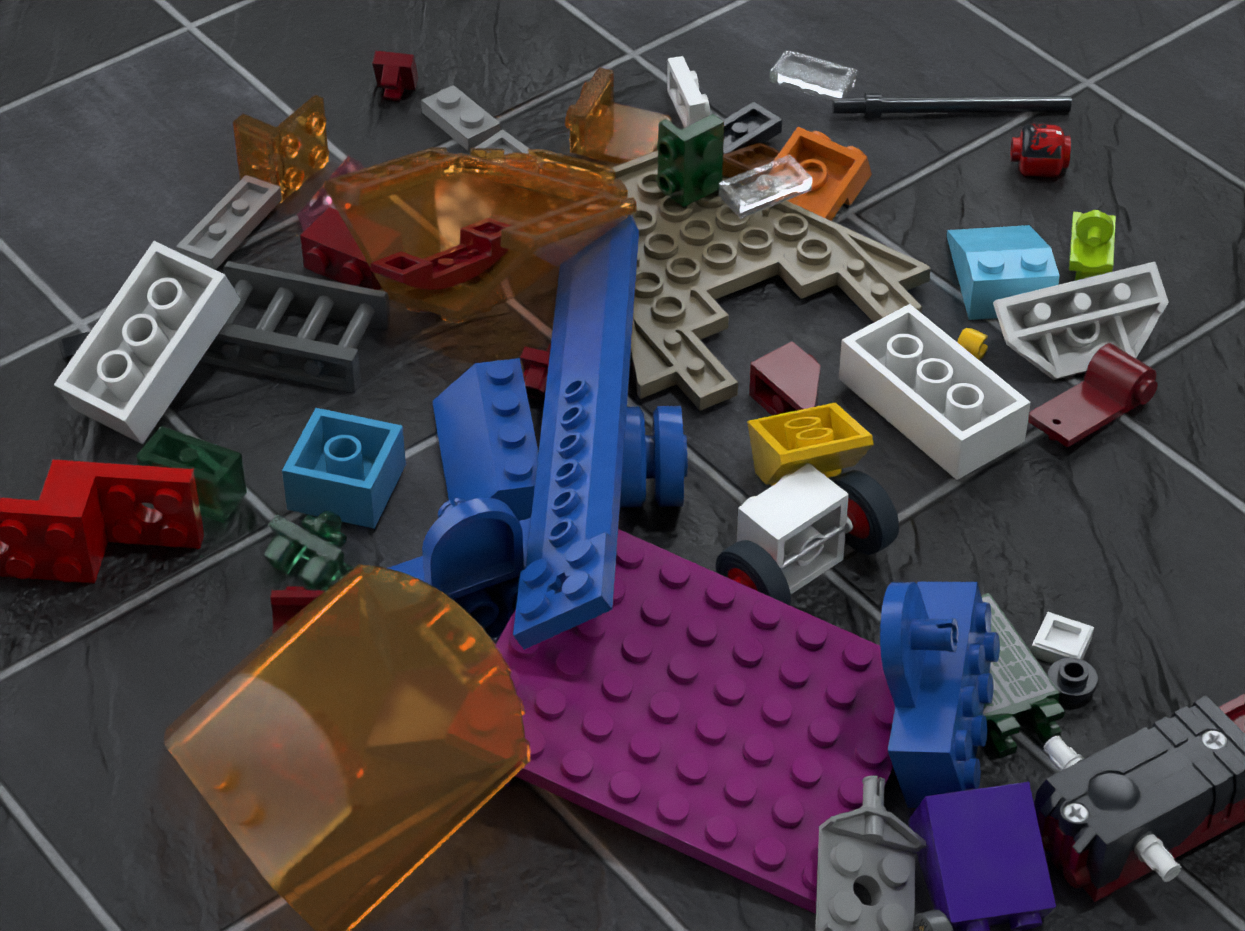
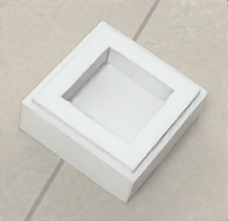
M1047 612L1032 644L1031 653L1035 658L1052 664L1063 658L1082 660L1092 640L1094 627Z

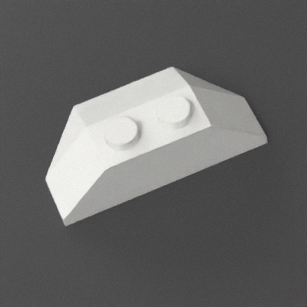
M1151 262L998 299L993 302L1006 345L1051 379L1057 380L1085 373L1094 354L1108 343L1114 344L1137 358L1169 302L1156 262Z

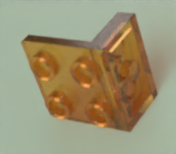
M314 95L277 127L246 114L240 115L233 121L240 180L245 175L281 187L282 200L278 204L283 202L294 191H297L305 181L318 170H321L329 161L323 97Z

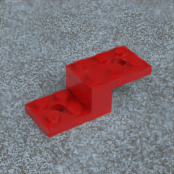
M53 459L39 500L0 498V576L95 583L108 542L201 548L204 538L194 469ZM142 503L153 504L155 509L148 508Z

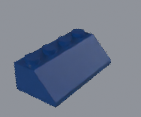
M520 358L475 363L432 401L448 501L450 500L452 506L455 507L454 498H462L465 501L477 498H494L506 503L518 521L529 519L532 515L539 452Z

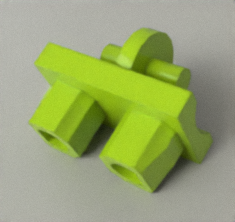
M1092 210L1084 214L1073 212L1069 270L1076 271L1075 281L1113 271L1116 216L1107 215L1099 210Z

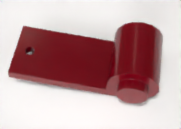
M1105 344L1094 354L1089 362L1084 381L1030 411L1028 422L1049 435L1048 438L1050 440H1056L1069 447L1137 407L1139 404L1148 403L1158 387L1156 371L1114 344Z

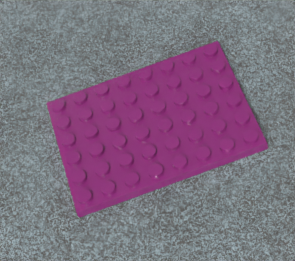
M618 529L613 610L524 650L513 636L515 609L450 726L444 744L816 914L819 826L831 816L853 811L863 806V778L878 776L877 779L882 777L885 779L886 784L893 768L888 754V746L895 705L884 675L880 645Z

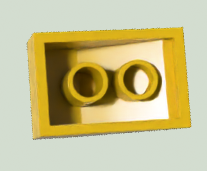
M837 403L747 421L755 473L766 485L770 484L771 486L775 485L786 474H792L808 463L827 478L837 476L842 472V468L855 466L874 445L872 434Z

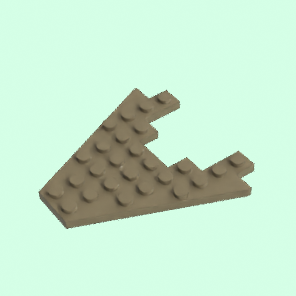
M658 151L598 173L600 198L619 189L625 197L639 229L630 359L637 395L640 399L676 384L699 411L737 396V380L702 343L701 339L728 329L729 315L715 299L779 275L801 299L838 285L873 322L909 304L922 313V306L907 290L930 281L931 268L927 264L754 185L746 186L723 175L722 188L682 207L670 196L665 195L658 187L656 180L658 174Z

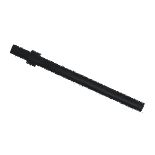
M864 93V97L832 99L833 114L864 113V117H881L882 113L1070 112L1072 106L1071 96L882 97L881 93Z

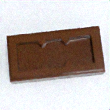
M757 143L724 154L723 175L746 186L759 183L780 151L763 143Z

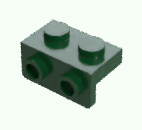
M711 114L681 130L667 119L658 123L657 184L665 195L670 196L682 207L722 188L723 120L715 114Z

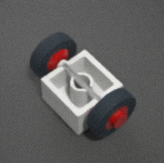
M808 463L794 473L786 474L775 485L758 496L748 498L738 508L737 542L723 550L717 557L716 573L791 605L792 593L843 560L845 542L856 551L868 555L875 554L888 547L897 538L899 533L897 511L884 488L868 474L858 470H851L831 481Z

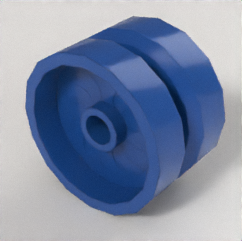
M657 406L653 412L652 435H645L644 413L641 408L627 407L620 508L642 507L646 501V479L653 478L654 499L659 507H683L684 477H687L688 460L687 437L683 435L681 406Z

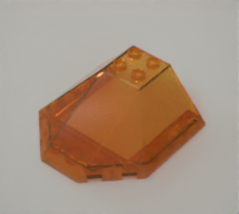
M431 147L328 179L324 184L326 192L370 268L372 262L400 251L424 259L460 244V228L486 218L512 225L502 229L501 247L509 250L487 270L456 286L436 290L418 289L374 273L384 292L388 293L390 300L406 304V308L410 311H429L439 314L442 320L452 323L464 322L469 316L479 312H489L492 310V307L511 300L635 213L637 210L636 201L634 198H627L628 189L621 180H615L616 172L612 167L544 149H528L527 153L515 152L504 155V149L470 148V155L464 153H449L446 147Z

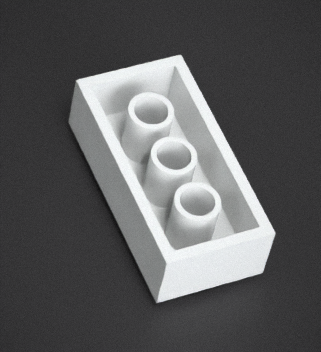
M153 241L54 383V386L73 409L143 444L241 299L225 274Z
M911 304L842 339L839 380L956 480L1025 442L1031 402Z

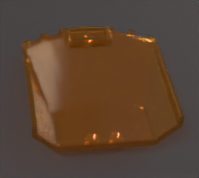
M360 564L297 613L194 702L165 729L163 743L265 880L315 931H351L530 762V742L525 738L522 715L526 714L522 699L516 693L510 676L512 672L509 665L484 628L458 603L428 583L403 572Z

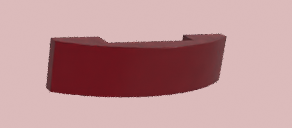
M486 218L460 228V244L424 259L400 251L372 262L371 271L418 289L436 290L453 287L476 277L496 263L520 237V228Z

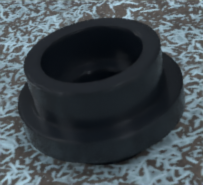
M1063 658L1057 660L1050 666L1048 671V677L1060 692L1058 700L1063 703L1080 704L1086 701L1096 690L1098 682L1097 673L1089 663L1081 659Z

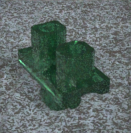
M325 511L317 518L308 515L302 522L303 528L278 514L268 524L275 537L263 554L272 567L284 574L290 572L301 556L308 561L297 576L312 590L325 591L337 577L348 583L356 572L353 567L344 563V553L337 548L343 547L347 541V536L340 532L342 521L337 514Z

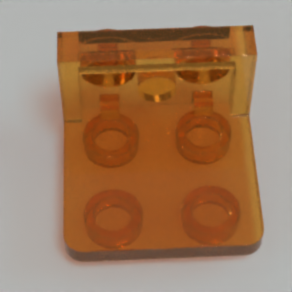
M599 67L590 82L586 81L583 84L580 98L576 104L570 105L567 110L565 127L570 129V153L623 164L658 151V123L664 119L671 122L672 119L668 115L614 103V71Z

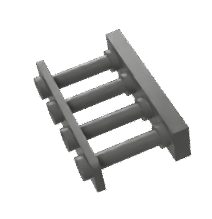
M228 261L223 271L241 301L199 362L356 393L361 383L359 352L356 347L368 326L384 330L388 329L391 323L388 293ZM246 302L268 306L256 328L233 324ZM286 310L308 314L297 337L274 332ZM327 318L349 322L338 345L315 341Z

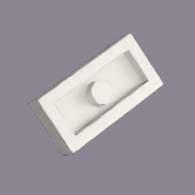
M684 57L668 58L667 91L685 128L710 115L709 100L706 94L700 93L697 74L695 71L689 70Z

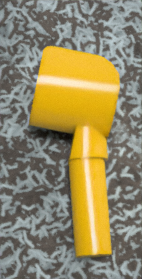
M965 328L961 332L957 343L980 360L988 349V346L983 344L987 340L988 335L972 328Z

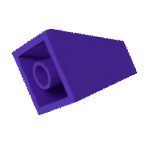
M1029 782L925 796L909 818V828L926 841V846L917 852V856L934 910H940L947 916L953 931H990L989 926L1007 923L1010 924L1011 931L1032 929L1043 924L1041 918H1045L1056 908Z

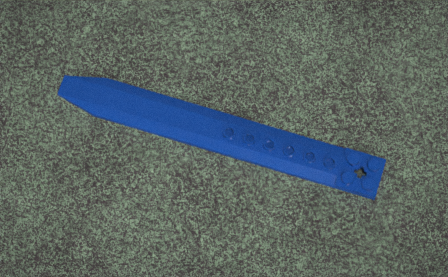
M619 189L583 207L560 260L526 567L520 571L513 630L514 638L524 650L613 610L639 229L626 199Z

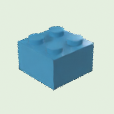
M315 408L282 469L287 510L375 529L406 466L403 426Z

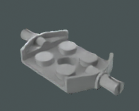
M878 776L863 778V806L853 811L831 816L819 826L815 931H914L915 853L926 846V841L894 814L886 811L884 807L885 779L882 777L877 779ZM854 883H859L868 890L871 895V906L862 904L860 899L854 894Z

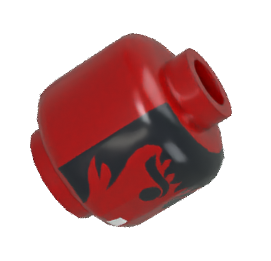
M1026 124L1021 130L1020 137H1012L1010 160L1011 162H1018L1019 171L1023 176L1054 178L1061 173L1062 168L1069 167L1071 137L1064 135V131L1060 126Z

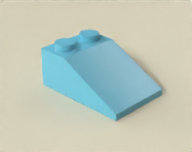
M1030 225L947 230L946 237L969 320L998 318L993 305L995 300L1059 284L1060 275L1052 249Z

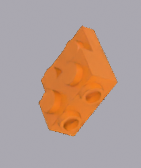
M797 127L756 187L832 221L844 203L851 206L872 173L868 158L860 149L854 146H847L846 148L831 141L822 132H810Z

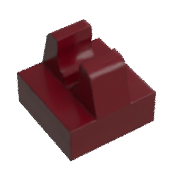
M375 51L372 65L377 86L385 88L384 100L400 101L404 89L416 91L419 77L413 54Z

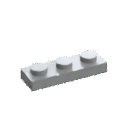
M245 175L176 246L177 252L216 270L282 200L281 187Z

